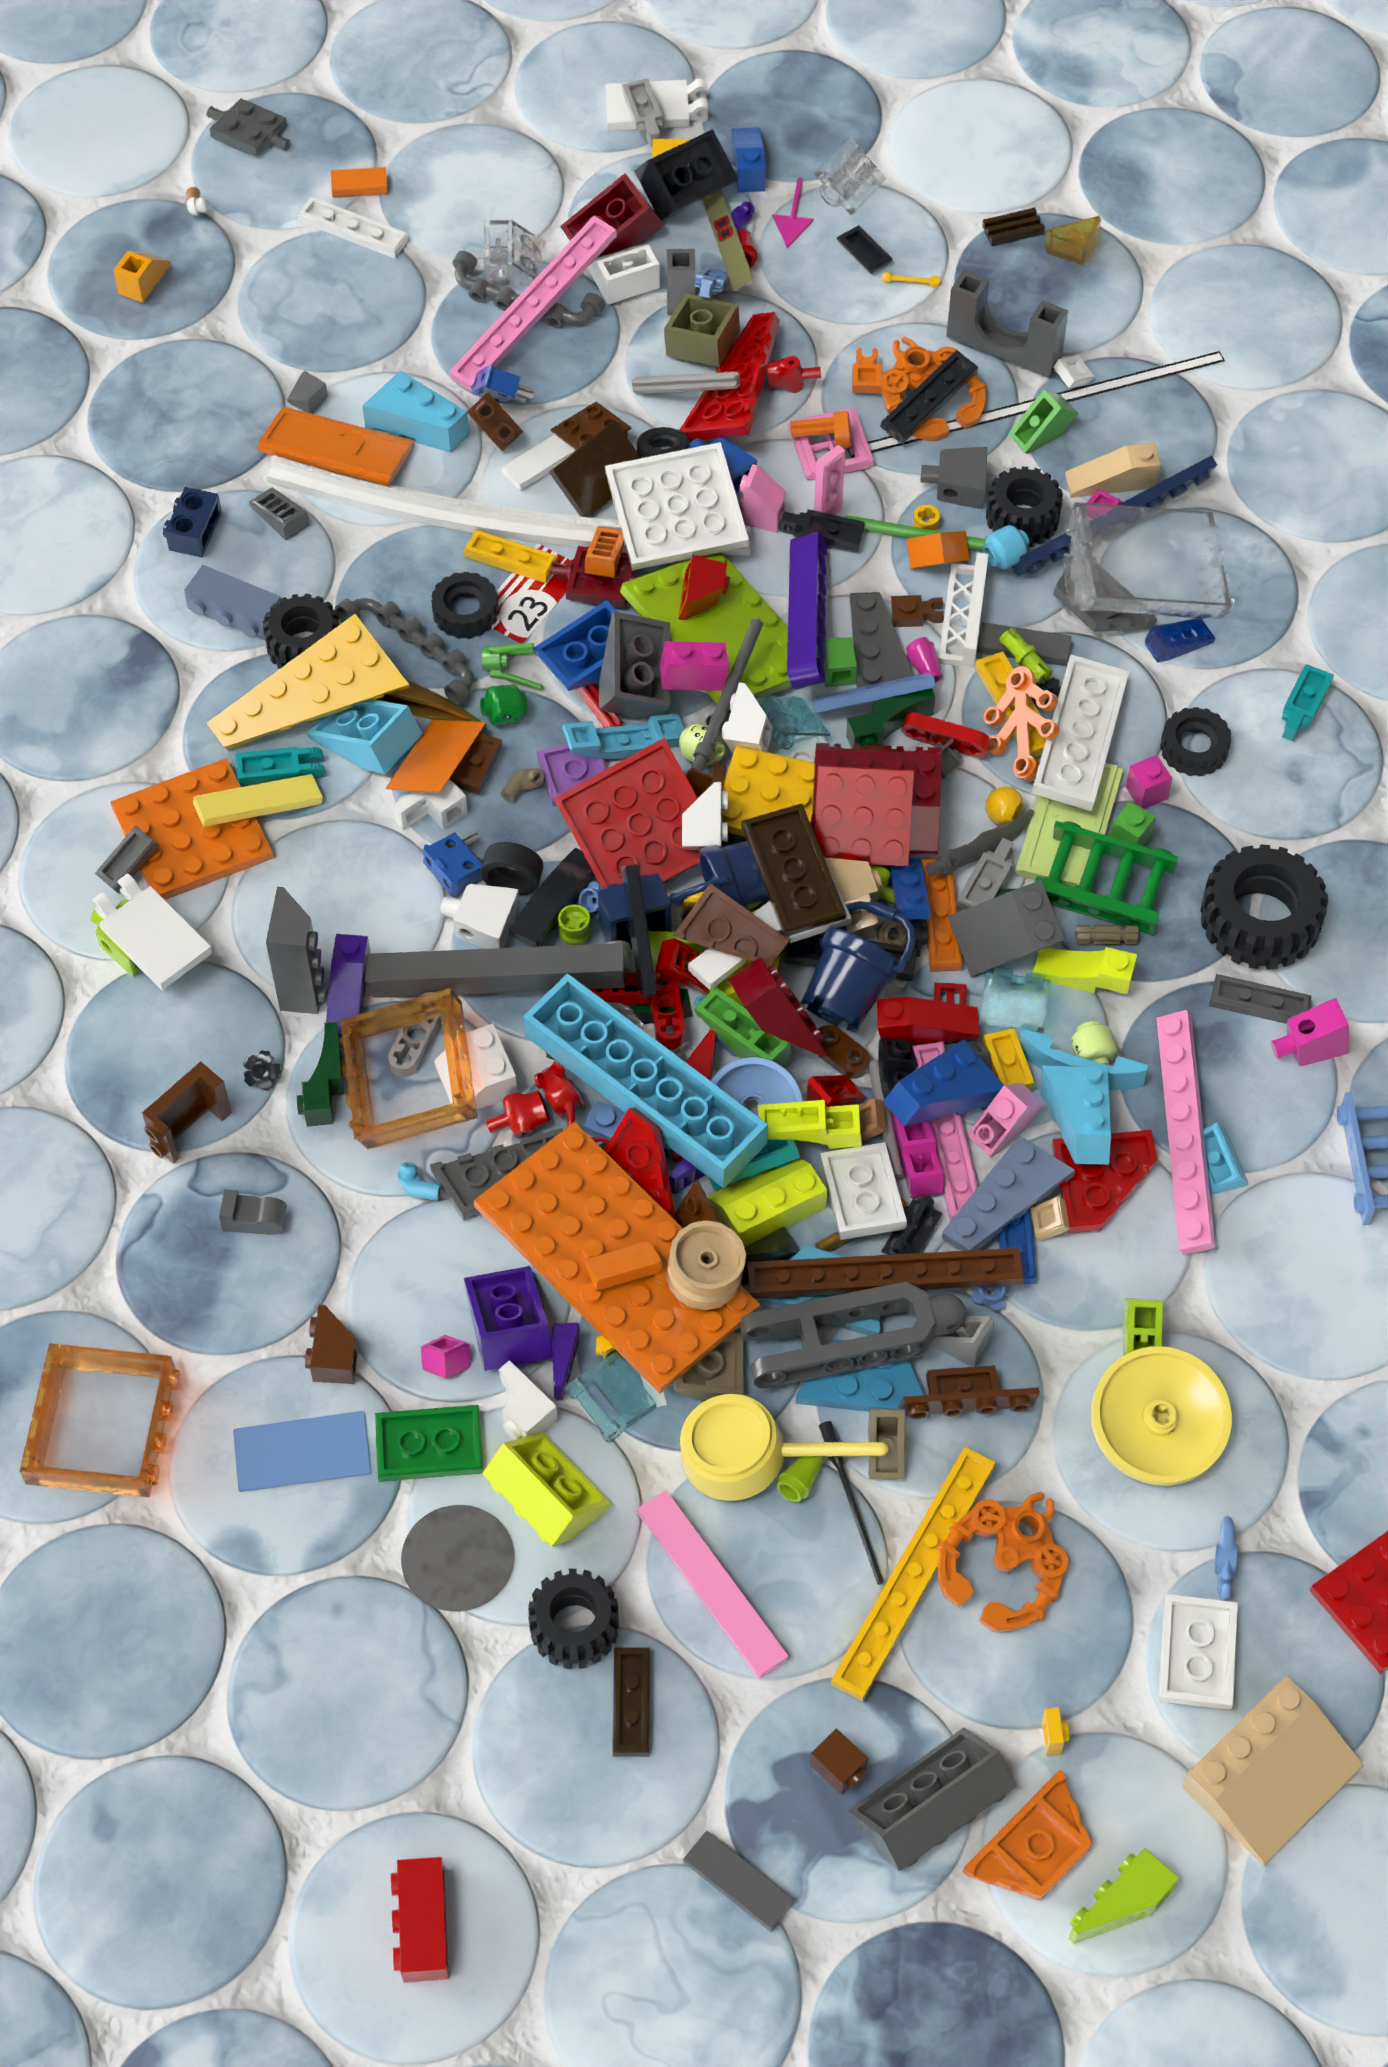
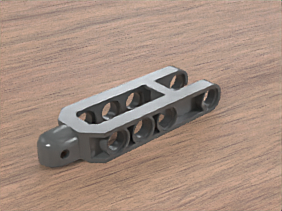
M901 1282L755 1311L743 1316L740 1319L739 1327L743 1341L767 1338L777 1340L800 1335L803 1349L765 1356L751 1364L750 1370L754 1385L758 1388H772L921 1358L930 1347L935 1336L950 1334L962 1327L965 1318V1307L962 1301L952 1294L928 1297L927 1292L908 1282ZM902 1311L916 1316L917 1319L913 1327L825 1345H821L817 1328L839 1324V1327L846 1326L847 1322L867 1318L877 1320L882 1315Z

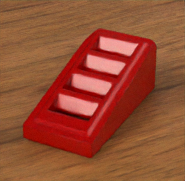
M676 938L662 941L655 971L704 995L709 994L710 990L688 970V964L697 958L700 953ZM679 956L680 959H679V963H678V965H677V964H676V961H677V957ZM686 960H687V961H688V964H687V968H686V971H685V970H684V966H685V962H686Z

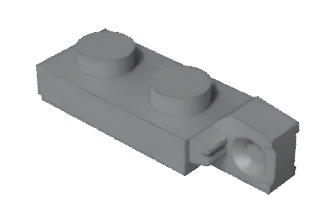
M647 78L622 84V92L636 130H638L639 134L646 133L651 147L653 139H660L659 130L664 128L663 116L650 81Z
M1002 838L995 852L988 850L987 853L984 852L957 899L956 906L965 910L999 895L1000 889L1004 886L1014 864V861L1010 860L1014 842Z

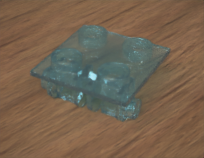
M754 696L774 728L771 738L778 748L784 750L792 748L796 735L830 736V732L822 724L821 719L815 716L802 698L797 696Z

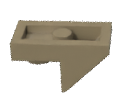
M869 1408L868 1440L869 1442H885L889 1446V1451L884 1456H868L869 1479H904L905 1409Z

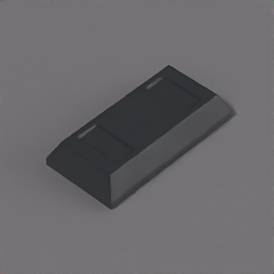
M859 225L836 237L838 242L870 274L893 261V258Z

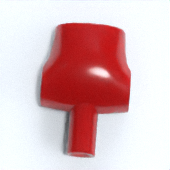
M795 356L771 361L767 367L769 388L785 389L791 393H798L803 389L804 380L821 378V367L802 368L799 358Z
M537 1090L528 1094L512 1093L503 1098L505 1113L486 1120L490 1133L509 1126L515 1138H524L531 1135L537 1128L549 1123L550 1117L540 1091Z

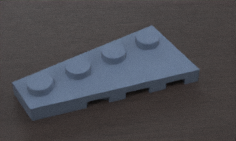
M1019 1135L943 1230L942 1239L961 1251L980 1249L1001 1233L1003 1227L1012 1220H1018L1027 1213L1029 1207L1040 1199L1044 1200L1052 1194L1053 1189L1062 1182L1066 1183L1073 1178L1075 1170Z

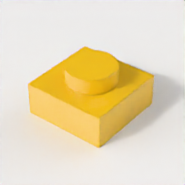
M1059 1707L1046 1708L1041 1720L1046 1756L1061 1755L1064 1742H1069L1068 1722L1066 1719L1061 1720Z

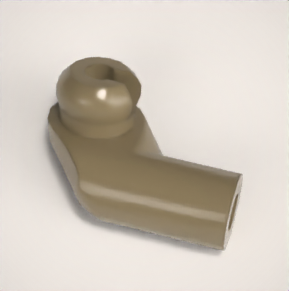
M539 768L518 770L502 790V798L508 802H513L520 791L540 787L545 780L544 772Z

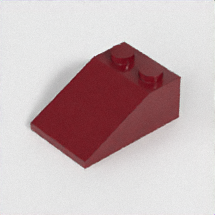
M624 173L560 227L570 241L593 216L615 228L616 238L597 257L599 258L643 243L663 227L664 223L641 191Z

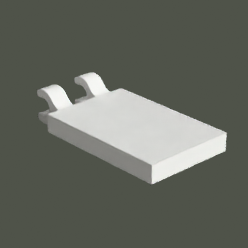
M687 79L650 81L663 116V128L689 127V121L704 122L708 120L705 79H697L690 85H687ZM626 83L605 84L608 131L636 130L622 92V84ZM688 101H694L692 104L688 105Z
M128 873L119 879L118 883L122 886L120 892L129 901L118 910L103 892L92 899L97 905L94 908L95 911L104 919L100 922L101 930L162 991L213 953L211 945L151 886L142 891Z

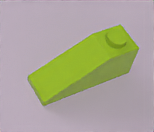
M1124 1298L1123 1356L1141 1348L1162 1346L1163 1301L1159 1299Z

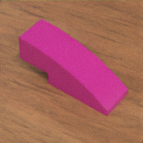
M891 1111L901 1164L910 1198L943 1193V1171L936 1153V1140L930 1121L904 1126Z

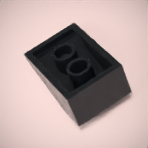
M713 129L647 160L634 170L654 211L661 220L692 206L739 180Z

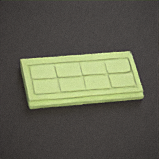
M1105 763L1092 811L1038 796L1015 874L1031 880H1036L1037 876L1042 878L1049 876L1060 844L1059 840L1053 839L1056 821L1063 823L1071 821L1077 823L1083 829L1105 835L1124 769L1118 768V765ZM1072 845L1060 880L1062 884L1072 887L1079 886L1091 850Z

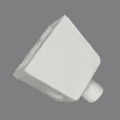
M469 884L466 886L461 900L447 896L443 898L440 915L454 918V933L457 938L482 949L504 948L509 936V928L513 924L520 908L519 890Z

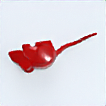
M553 1062L551 1066L535 1074V1084L539 1089H543L546 1100L559 1118L564 1119V1114L567 1112L568 1127L575 1122L574 1107L577 1105L583 1107L584 1102L573 1082L566 1077L564 1067L557 1062ZM591 1137L595 1142H603L605 1144L609 1142L605 1138Z

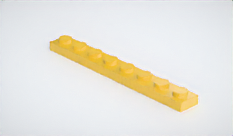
M964 1446L832 1677V1686L863 1702L938 1569L939 1551L936 1547L940 1541H945L951 1532L949 1528L952 1523L958 1522L965 1514L970 1512L994 1470L996 1462Z

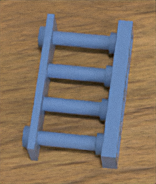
M1346 1092L1342 1104L1337 1106V1121L1339 1125L1344 1127L1356 1188V1193L1354 1194L1355 1212L1361 1214L1363 1225H1370L1375 1209L1388 1208V1194L1372 1195L1369 1179L1388 1178V1165L1367 1166L1364 1150L1388 1148V1135L1361 1137L1358 1121L1388 1119V1106L1355 1108L1352 1092Z

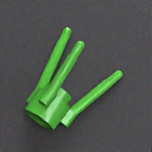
M533 643L483 647L482 668L485 671H490L491 678H502L530 688L543 689L542 684L502 671L503 668L509 667L510 656L535 654L533 652Z

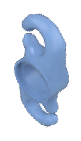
M1225 1516L1221 1521L1220 1542H1217L1215 1553L1217 1591L1222 1601H1228L1231 1597L1232 1576L1235 1575L1237 1565L1235 1527L1232 1518Z

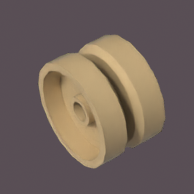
M705 1220L691 1223L680 1230L672 1241L666 1279L670 1291L680 1302L691 1308L701 1310L719 1308L731 1301L740 1288L745 1266L746 1252L742 1240L731 1228L713 1221Z

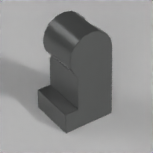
M224 1189L219 1213L222 1230L225 1232L267 1235L279 1234L283 1229L287 1204L283 1200L274 1197L259 1198L239 1195L238 1190Z

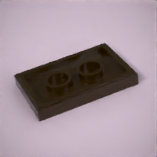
M613 421L548 472L579 516L589 517L612 499L605 466L641 459V457L617 422Z

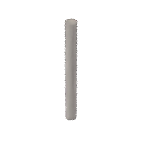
M872 1060L869 1062L868 1069L874 1097L884 1101L880 1083L878 1060ZM884 1103L886 1131L882 1132L883 1142L886 1143L895 1180L897 1181L904 1178L891 1111Z

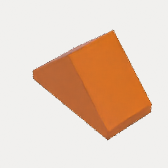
M966 530L906 539L910 569L969 561Z

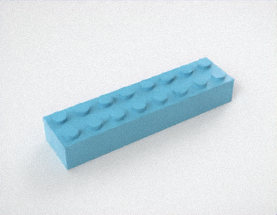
M568 973L523 1016L525 1037L626 1113L629 1108L635 1107L660 1127L662 1142L722 1188H725L768 1144L767 1123Z

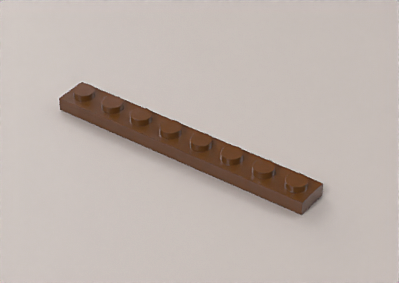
M1020 1248L748 1262L747 1267L749 1294L754 1299L846 1294L901 1282H908L921 1290L1022 1285L1023 1283Z

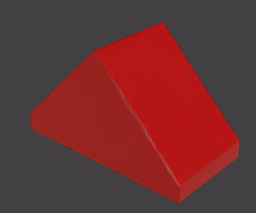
M847 1075L811 1076L807 1083L806 1101L825 1100V1107L860 1105L867 1098Z

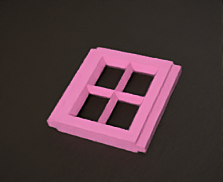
M850 408L839 410H848L851 446L855 458L845 460L844 473L866 469L868 466L874 465V459L856 409L850 410ZM833 412L794 421L833 417ZM789 423V424H788V428H789V431H790V434H791V427H790V423ZM825 434L826 442L812 445L809 436L792 438L806 480H816L817 459L814 452L824 449L832 450L836 447L835 440H832L831 434Z

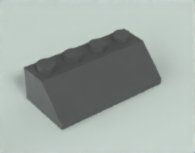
M277 887L266 938L280 1011L318 1014L320 1003L326 1002L328 991L327 983H323L324 966H320L321 949H317L318 932L313 931L310 916L284 887Z
M963 1727L849 1809L848 1813L882 1859L900 1872L904 1868L915 1864L919 1857L934 1846L945 1842L948 1836L960 1827L975 1820L977 1815L990 1805L1001 1801L1017 1785L1000 1751Z

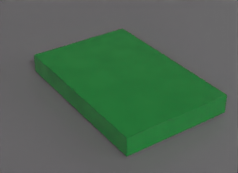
M479 1405L375 1413L377 1474L379 1482L483 1473Z

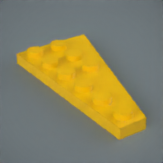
M354 614L207 722V725L225 749L228 750L261 739L262 736L275 731H284L292 728L293 725L305 721L311 722L352 708L355 704L370 699L375 700L384 697L385 694L399 689L402 691L411 687L361 620Z

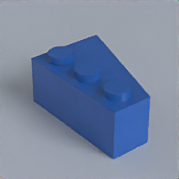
M963 1039L898 1081L883 1102L904 1126L938 1120L941 1116L955 1113L957 1116L977 1108L986 1110L1004 1085Z

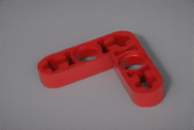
M654 971L656 994L639 996V990L627 992L623 988H617V992H613V988L589 989L610 1006L650 1004L655 1040L669 1050L678 1049L683 1045L685 1025L677 981ZM636 972L625 973V987L628 985L638 987ZM664 1006H669L674 1008L675 1011L669 1014L661 1013L659 1009ZM672 1025L673 1035H668L666 1026Z

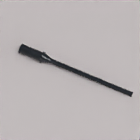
M826 1421L819 1425L824 1442H839L832 1421ZM829 1456L828 1460L832 1461L838 1470L877 1585H881L884 1581L844 1469V1456Z

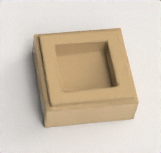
M1057 1196L1031 1208L1035 1237L1044 1241L1070 1230L1065 1199Z

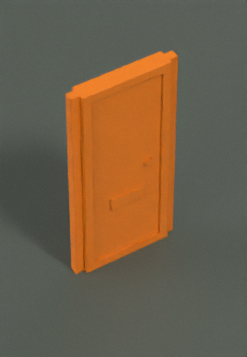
M284 407L281 408L259 440L257 451L388 486L391 485L412 452L414 441Z

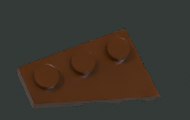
M711 883L673 935V937L753 962L761 958L766 966L774 965L790 943L788 938Z

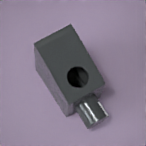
M988 447L943 449L940 451L939 466H921L920 483L938 484L937 499L939 501L983 509Z

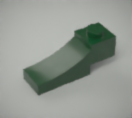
M930 688L873 701L872 712L847 718L846 737L851 749L853 744H860V748H865V745H883L884 740L903 726L908 713H919L926 716L934 715L935 694L933 689Z
M337 1022L324 1023V1042L319 1062L309 1081L302 1082V1095H297L298 1115H305L307 1127L333 1124L331 1096L344 1094L341 1042Z

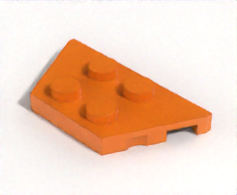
M1060 1769L968 1862L962 1871L965 1876L1041 1901L1091 1849V1840L1086 1828L1081 1823L1078 1807L1075 1800H1072L1066 1785V1777Z

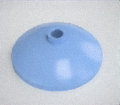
M748 1057L735 1060L721 1068L711 1080L712 1083L745 1108L749 1100H756L759 1105L802 1102L800 1089L792 1075L781 1065L764 1058ZM758 1110L755 1111V1112H752L753 1114H755V1115L758 1117Z

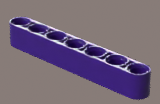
M820 531L790 540L787 673L794 690L826 681L827 546Z

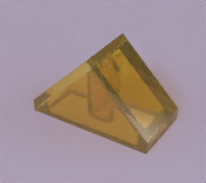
M1100 216L1047 229L1046 253L1084 266L1099 238Z

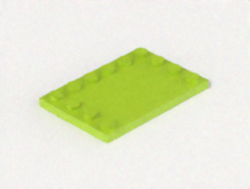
M722 552L701 557L727 563L726 576L730 577V583L726 595L721 594L715 606L686 620H680L678 617L684 573L690 559L622 583L620 592L641 617L670 622V641L726 643L729 662L726 681L752 619L757 618L761 620L763 626L740 683L747 685L756 700L792 687L787 673L788 626ZM705 690L718 703L722 691Z

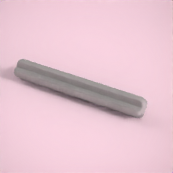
M738 372L636 377L632 380V391L635 394L736 389L740 386L741 381Z

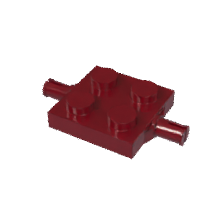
M578 545L575 557L569 565L551 563L550 575L567 577L566 599L600 605L608 600L613 607L625 608L627 599L620 592L622 583L641 577L635 575L634 570L632 571L628 553L625 552L621 554L614 578L585 573V557L589 548Z

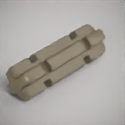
M1078 925L1075 937L1078 944H1090V941H1094V944H1120V941H1124V944H1136L1139 939V930L1136 925H1125V928H1121L1120 925H1094V928H1090V925Z

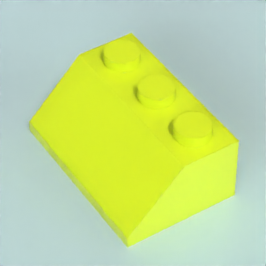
M798 1158L792 1160L786 1166L773 1167L762 1171L753 1178L738 1180L729 1187L722 1188L708 1195L707 1198L720 1223L734 1230L742 1240L744 1247L782 1227L788 1228L826 1209L827 1189L812 1165Z
M543 1432L503 1443L482 1473L490 1481L492 1488L499 1494H502L514 1507L515 1512L520 1517L526 1519L537 1531L538 1536L551 1547L574 1539L612 1505Z

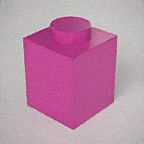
M1155 755L1129 767L1126 789L1136 804L1145 809L1168 800L1172 776L1158 755Z

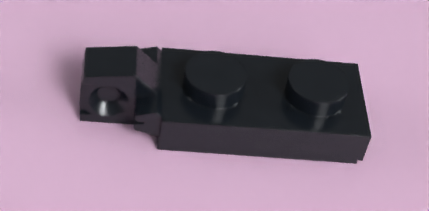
M810 509L807 510V513L800 512V514L784 511L780 531L794 535L796 538L820 531L826 545L858 552L865 530L864 521Z

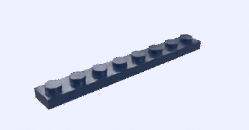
M1212 455L1022 555L1019 562L1011 566L1017 577L1025 572H1028L1029 575L1038 572L1045 566L1044 562L1050 559L1053 562L1059 561L1069 554V549L1074 546L1080 549L1093 541L1091 537L1099 533L1101 537L1106 536L1117 528V523L1124 521L1125 524H1128L1141 515L1140 511L1147 508L1150 512L1164 503V498L1171 495L1172 499H1175L1188 490L1187 486L1194 483L1197 487L1211 478L1209 473L1217 466V463Z

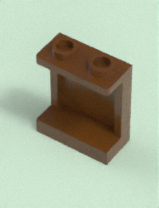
M201 1061L142 1112L146 1125L144 1131L150 1139L148 1144L150 1149L159 1158L162 1159L165 1156L172 1163L178 1160L174 1140L209 1110L223 1121L232 1113L224 1080Z

